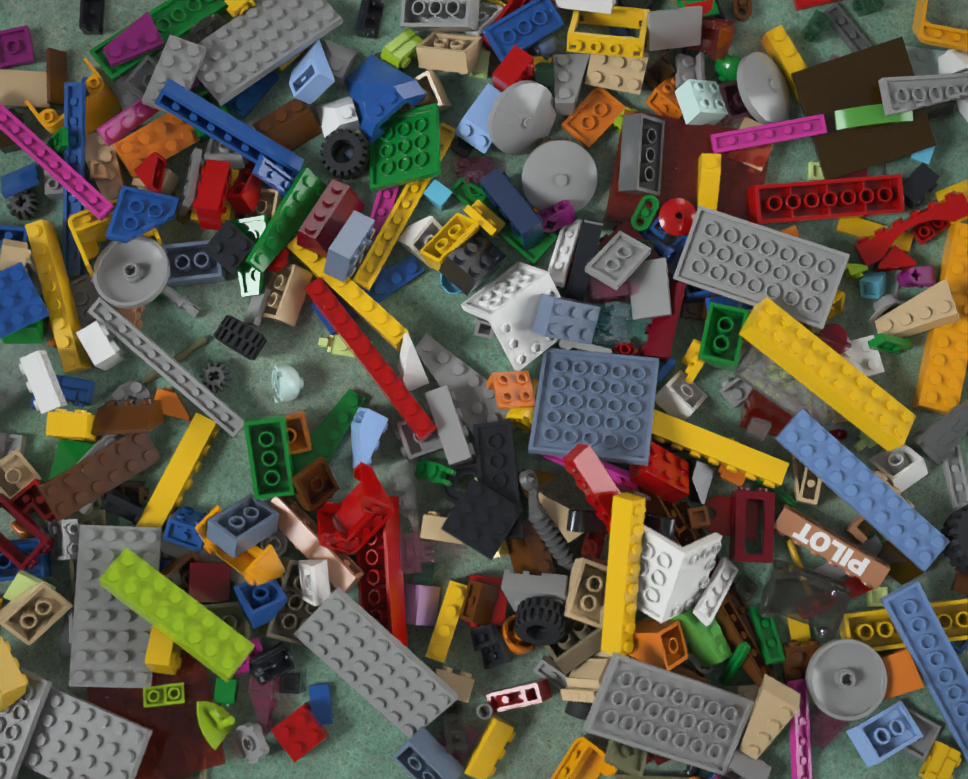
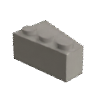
M590 54L553 55L552 85L555 115H573L588 69Z
M505 569L501 589L514 612L517 611L518 604L528 597L533 598L534 596L551 598L565 607L569 579L567 575L542 573L541 576L529 575V571L517 574L511 573L510 569Z

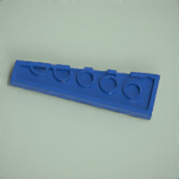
M412 256L380 271L370 291L362 287L360 288L379 304L423 274L425 270L416 257ZM335 295L353 320L359 318L351 308ZM314 303L310 304L331 335L336 334Z

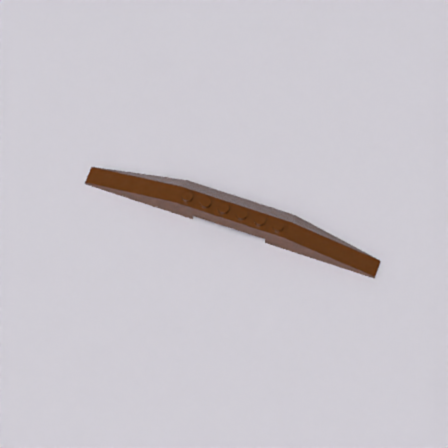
M638 486L641 497L646 498L645 508L647 513L676 519L674 540L671 541L681 547H685L707 537L702 528L691 530L687 516V509L691 508L686 501L682 502L680 499L672 504ZM716 554L714 559L715 566L709 573V580L720 561L718 554ZM732 582L715 615L732 654L740 642L743 643L745 641L750 646V650L741 666L759 688L765 674L781 683L779 677L776 678L772 671V668H775L774 665H765L753 622L750 621L746 613L749 611L748 606L736 585Z

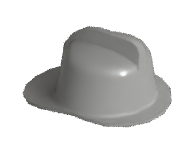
M886 295L876 299L873 303L875 313L869 319V325L874 326L875 320L902 305L905 301H900L894 295Z

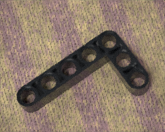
M590 211L585 212L564 298L584 301L590 274L585 272V267L596 255L604 223L603 214Z
M568 510L567 531L608 533L605 523L597 517V511ZM644 513L643 525L669 540H674L676 519Z

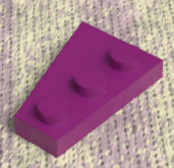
M147 11L103 48V51L113 68L165 47Z

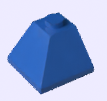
M276 579L259 586L255 584L251 586L247 582L234 586L243 614L252 629L270 622L288 601L287 596Z

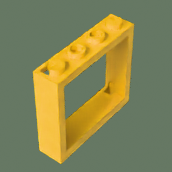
M614 6L611 14L574 10L567 34V51L642 59L647 36V15L650 9ZM578 23L641 29L639 38L576 32Z

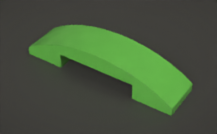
M883 104L834 111L836 130L913 121V111L885 117Z

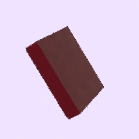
M190 561L188 595L198 602H228L231 566L226 562Z

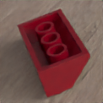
M335 178L331 180L299 228L297 245L327 258L329 247L353 211L361 213L365 207L351 186Z
M669 282L672 315L651 318L650 324H646L644 334L647 335L646 342L642 341L640 352L643 353L642 357L659 358L660 363H665L670 358L686 283Z

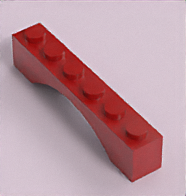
M952 191L944 195L945 199L939 202L934 200L927 204V208L923 210L916 209L910 212V217L904 220L902 218L896 219L891 222L892 226L886 229L881 227L874 231V235L870 237L866 235L857 239V243L853 247L862 265L869 266L884 258L894 240L914 225L931 220L956 222L968 215V202L963 192L956 193V191Z

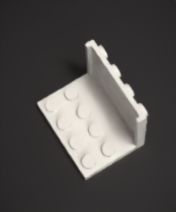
M519 261L460 304L464 311L489 321L511 365L516 371L523 369L560 340L545 337L532 331L541 293L561 297L549 272Z
M643 525L637 609L663 623L697 605L704 588L709 583L708 576L715 566V556L721 549L722 535L715 532L685 547H681Z

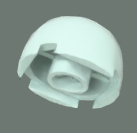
M274 365L276 370H272V390L275 388L277 396H273L275 403L291 402L299 395L300 389H303V378L299 377L298 371L291 366Z

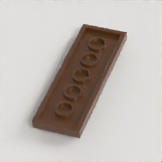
M147 432L128 433L40 485L37 489L57 521L60 522L162 458Z

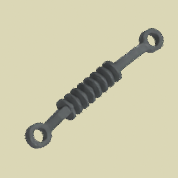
M531 469L522 471L520 473V483L525 490L529 491V521L533 523V527L537 529V533L545 541L546 547H549L550 553H553L554 559H557L558 565L572 571L576 558L573 551H570V546L566 545V540L562 539L563 536L559 533V529L555 527V523L551 521V517L547 515L546 509L539 502L537 476Z

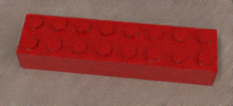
M902 174L765 184L747 188L750 222L758 225L884 216L905 212Z
M388 496L393 504L394 514L356 553L357 565L365 572V575L358 582L359 606L408 649L398 496Z

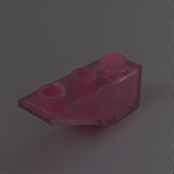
M250 674L248 694L257 720L262 727V733L266 736L274 726V719L271 718L272 710L275 711L277 699L274 698L275 690L278 691L280 679L276 678L261 686Z

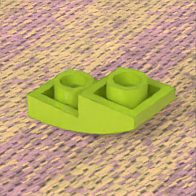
M847 263L844 275L846 279L852 277V280L863 277V273L869 269L865 265Z
M184 682L143 687L144 708L185 703Z

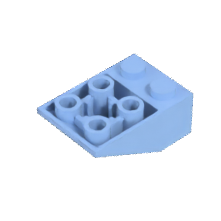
M320 40L311 44L293 62L289 81L294 98L311 105L335 82Z
M358 408L351 423L352 468L355 469L360 462L370 466L372 461L370 457L373 451H376L380 445L379 438L381 434L386 432L389 418L368 408Z

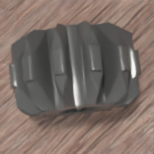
M27 189L13 195L12 198H7L10 203L6 206L10 210V214L16 216L18 220L24 218L29 221V215L36 217L33 212L40 211L37 205L41 204V202L37 199L36 193H31V190Z
M215 361L213 366L208 362V369L204 367L201 369L205 372V374L199 375V378L204 379L201 383L209 390L212 389L214 394L217 393L218 389L223 393L224 385L228 388L230 387V384L226 381L233 379L231 376H226L231 373V370L226 369L227 365L225 363L220 365L218 361ZM215 374L219 376V379L215 380L212 376Z

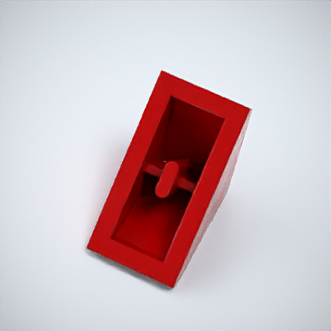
M153 152L134 169V172L150 191L161 193L167 160L158 152Z
M894 245L873 268V271L909 270L917 266L915 260Z

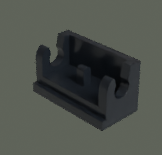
M80 0L79 28L84 35H103L105 0Z
M361 0L355 29L357 36L377 40L384 7L381 0Z
M112 489L108 492L100 509H105L133 522V525H137L146 505H139V501Z
M280 642L250 658L249 673L263 686L294 669L295 664L290 660L294 656L285 644Z

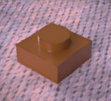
M707 506L687 509L691 530L710 527L711 522Z

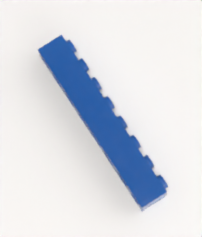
M168 78L154 104L255 164L260 156H264L292 178H296L303 165V158Z

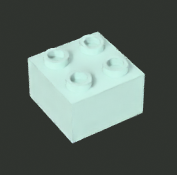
M688 79L675 91L684 120L688 125L714 126L728 114L716 81Z

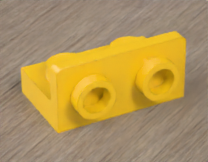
M477 200L472 206L467 205L463 210L470 218L478 221L480 227L492 238H495L506 225L480 200Z
M696 339L692 341L681 360V363L687 365L685 382L692 384L705 363L698 359L701 342Z

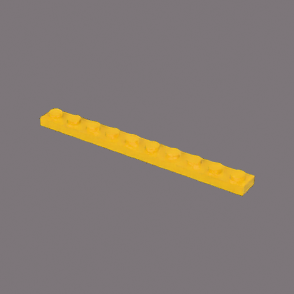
M443 122L440 123V163L456 136L454 133L456 129ZM432 178L405 185L352 280L358 286L370 291Z

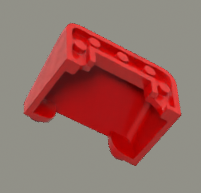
M360 462L353 471L355 479L360 481V483L340 504L334 501H327L316 510L319 545L343 555L357 553L394 514L393 504L374 470L363 462Z

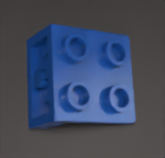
M181 506L168 518L163 540L200 552L204 542L195 530V527L209 513H200L194 511L192 507Z

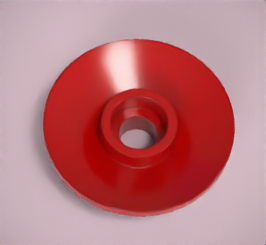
M671 199L661 207L659 223L662 229L672 236L686 235L690 232L696 210L685 199ZM676 213H681L682 219H677Z

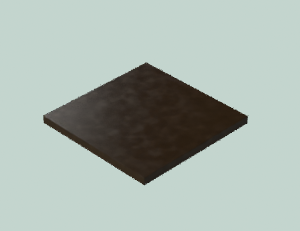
M902 36L791 74L804 117L824 114L827 133L811 137L824 180L836 179L936 146L925 107L912 110V122L887 123L836 130L834 111L883 104L878 80L885 77L915 76Z

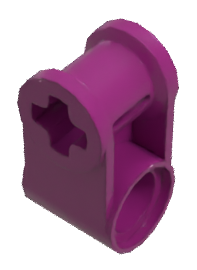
M562 200L555 205L541 210L539 213L543 219L542 228L545 232L549 233L570 225L577 219L569 200Z
M932 265L912 267L909 270L898 273L897 281L904 288H923L925 285L926 287L934 286L936 284L934 268Z

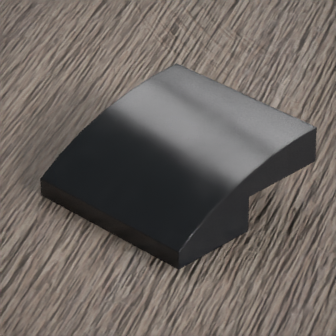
M494 623L470 632L474 651L481 650L485 670L512 662L507 644Z

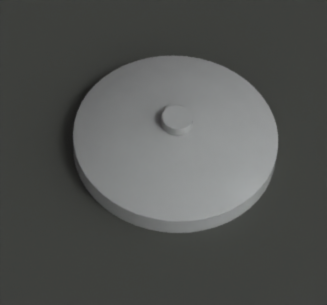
M753 52L742 58L737 68V85L747 110L763 125L785 121L791 111V93L780 67L771 57L761 52Z
M531 80L519 81L506 88L494 102L489 114L488 132L493 144L509 155H523L534 150L543 138L548 136L555 120V101L551 92L540 83Z
M552 140L541 144L531 152L524 163L521 179L527 199L537 210L541 211L562 200H569L574 211L577 212L591 200L597 186L598 177L596 165L590 154L583 147L568 140Z
M141 235L128 243L113 241L103 249L95 262L93 269L94 286L99 295L115 307L132 309L144 306L153 301L166 286L170 274L169 258L164 249L155 240L147 236Z
M848 638L835 639L822 645L811 657L806 671V686L813 703L825 714L844 721L858 720L871 714L882 702L887 689V672L881 657L867 644Z

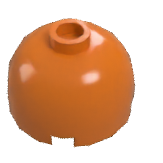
M515 614L502 624L500 633L507 644L510 654L524 655L529 653L536 645L525 642L524 639H520L515 633Z

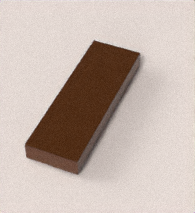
M48 48L46 49L47 103L64 107V82H67V52Z

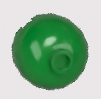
M724 49L715 64V70L719 75L717 79L725 85L727 83L737 85V68L741 60L735 55L731 57L728 54L729 51Z

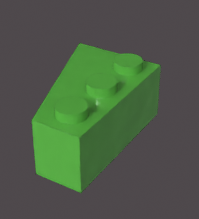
M693 606L678 616L669 619H680L684 638L691 645L690 650L704 668L721 663L733 655L715 617L710 625L705 626L692 613L695 608Z

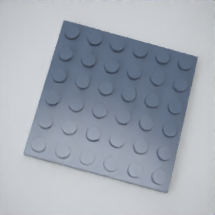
M555 348L545 350L542 358L528 453L564 457L580 443L590 445L600 461L648 466L659 358Z

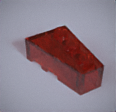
M752 387L741 410L739 427L776 437L796 415L798 410Z

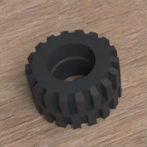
M338 129V133L333 131L331 132V137L326 136V143L322 142L321 147L323 150H320L321 161L325 168L339 179L349 180L350 177L356 179L357 174L363 175L362 170H367L368 166L366 164L370 163V150L364 139L357 132H352L350 129L345 131ZM345 146H353L355 149L353 158L347 163H338L337 154L339 150Z
M231 315L224 317L213 334L218 341L230 349L254 361L267 342L262 334Z
M542 596L525 598L517 607L514 625L515 633L520 639H524L525 642L533 645L549 646L558 643L563 639L566 616H564V606H561L558 601Z

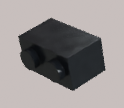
M923 162L903 183L904 204L910 209L915 205L919 207L926 199L924 195L927 192L931 193L937 187L936 181L940 178L938 174Z

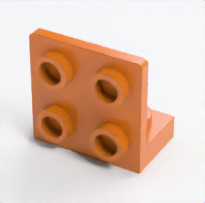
M675 73L659 84L645 102L672 127L683 116L675 91L678 89L676 88Z
M529 371L491 373L486 385L487 390H494L498 409L535 406L536 402Z

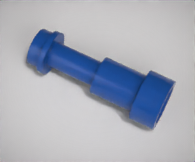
M646 229L639 232L653 246V249L662 255V258L667 259L668 263L676 257L678 251L672 246L666 245L663 241L650 235V230Z

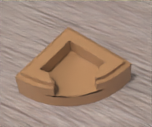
M91 160L89 178L92 180H110V173L106 166L99 161Z

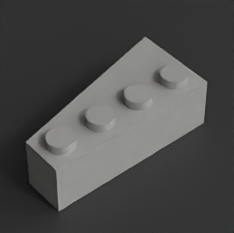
M445 385L426 392L425 395L449 466L477 463L473 444L470 443L468 438V429L466 425H463L461 419L463 418L462 411L455 403L457 397L454 389H450Z

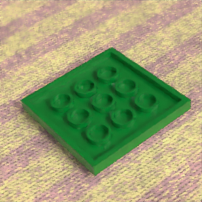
M436 103L393 114L381 125L385 133L372 145L370 144V189L375 192L441 175L439 106Z

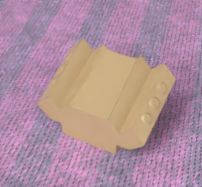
M600 649L574 668L569 677L565 678L568 687L560 689L563 701L590 702L593 704L612 655Z

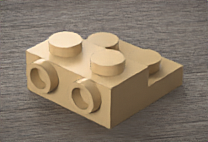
M17 448L0 460V493H3L9 499L13 498L34 479H42Z

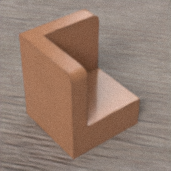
M858 515L843 531L857 544H863L868 539L866 535L873 529V526L862 516Z

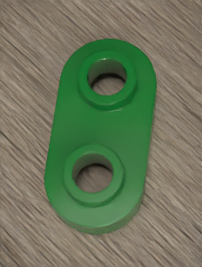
M644 196L631 218V225L638 232L645 231L649 227L659 208V201L655 196ZM647 202H650L652 204V208H646L645 204ZM642 219L643 225H638L637 220Z

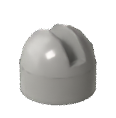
M482 703L478 705L476 709L478 718L486 720L492 716L493 710L489 704ZM481 707H483V710L486 713L485 717L480 710Z

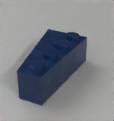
M497 167L479 180L481 189L495 208H500L498 211L503 220L510 222L509 225L516 238L519 236L522 238V246L526 251L545 238L542 228L543 219L538 212L534 213L531 210L530 202L526 198L523 200L520 196V190L516 185H511L510 178L505 172L502 173Z

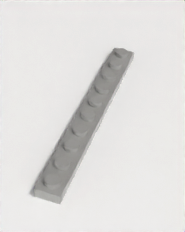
M102 297L95 301L87 311L102 325L104 324L111 333L233 438L238 435L243 429V422L245 421L240 415Z

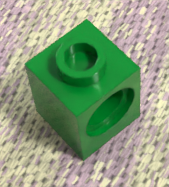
M217 677L214 702H218L219 706L231 707V704L236 703L239 678L231 677L226 682L222 678Z

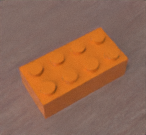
M166 113L112 144L132 178H135L137 174L134 172V169L153 152H158L162 157L168 159L199 141L200 138L190 124L173 114Z

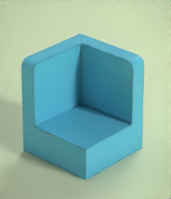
M935 146L912 153L910 159L919 163L923 162L928 166Z
M434 179L423 192V196L442 211L453 198V192Z
M867 271L859 281L861 298H881L887 290L886 272Z

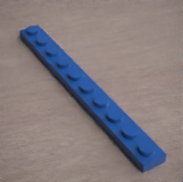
M64 82V127L68 128L69 146L64 151V161L85 179L86 84ZM63 187L62 256L67 275H84V261L68 226L69 217L83 211L84 205Z

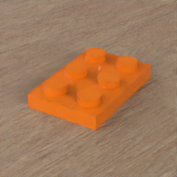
M596 86L574 110L573 115H570L561 124V127L590 150L608 131L614 120L626 107L605 89Z

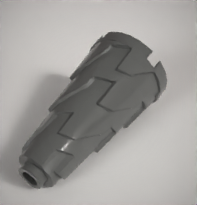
M968 399L960 405L957 404L943 416L940 415L928 426L925 425L912 436V439L918 445L920 444L922 450L939 465L953 452L952 450L964 439L963 436L968 432Z

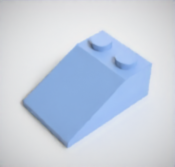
M490 83L483 89L454 132L483 154L491 152L494 147L488 132V119L494 102L502 93V91Z
M901 700L846 731L867 767L882 762L923 737V734Z

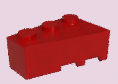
M207 159L206 165L202 167V180L197 185L198 195L193 200V210L196 211L201 229L218 231L223 225L221 220L222 213L226 214L227 207H224L226 196L230 191L233 174L230 162Z

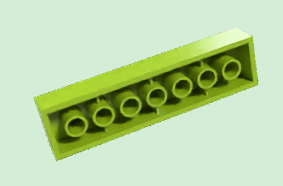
M127 547L99 578V584L226 682L231 679L254 649L255 645Z

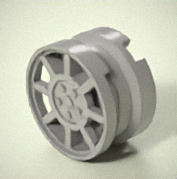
M276 531L260 542V548L263 551L269 544L272 545L278 557L283 556L289 549V539L281 531Z

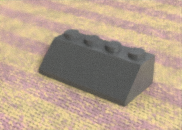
M643 113L623 116L618 192L630 195L660 196L664 120Z

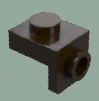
M662 56L646 71L644 75L645 82L648 86L655 89L674 73L675 68Z
M125 481L121 484V493L139 501V505H144L145 499H149V488H146V481Z

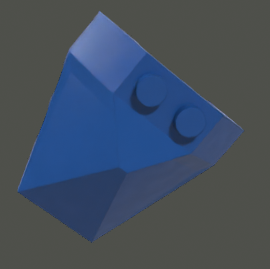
M373 54L346 78L350 98H352L359 120V129L371 145L385 133L381 125L406 102L414 107L427 95L415 79Z

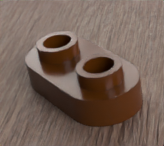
M732 0L733 16L737 21L744 22L750 18L752 14V0ZM742 10L745 12V14L741 15L739 11Z

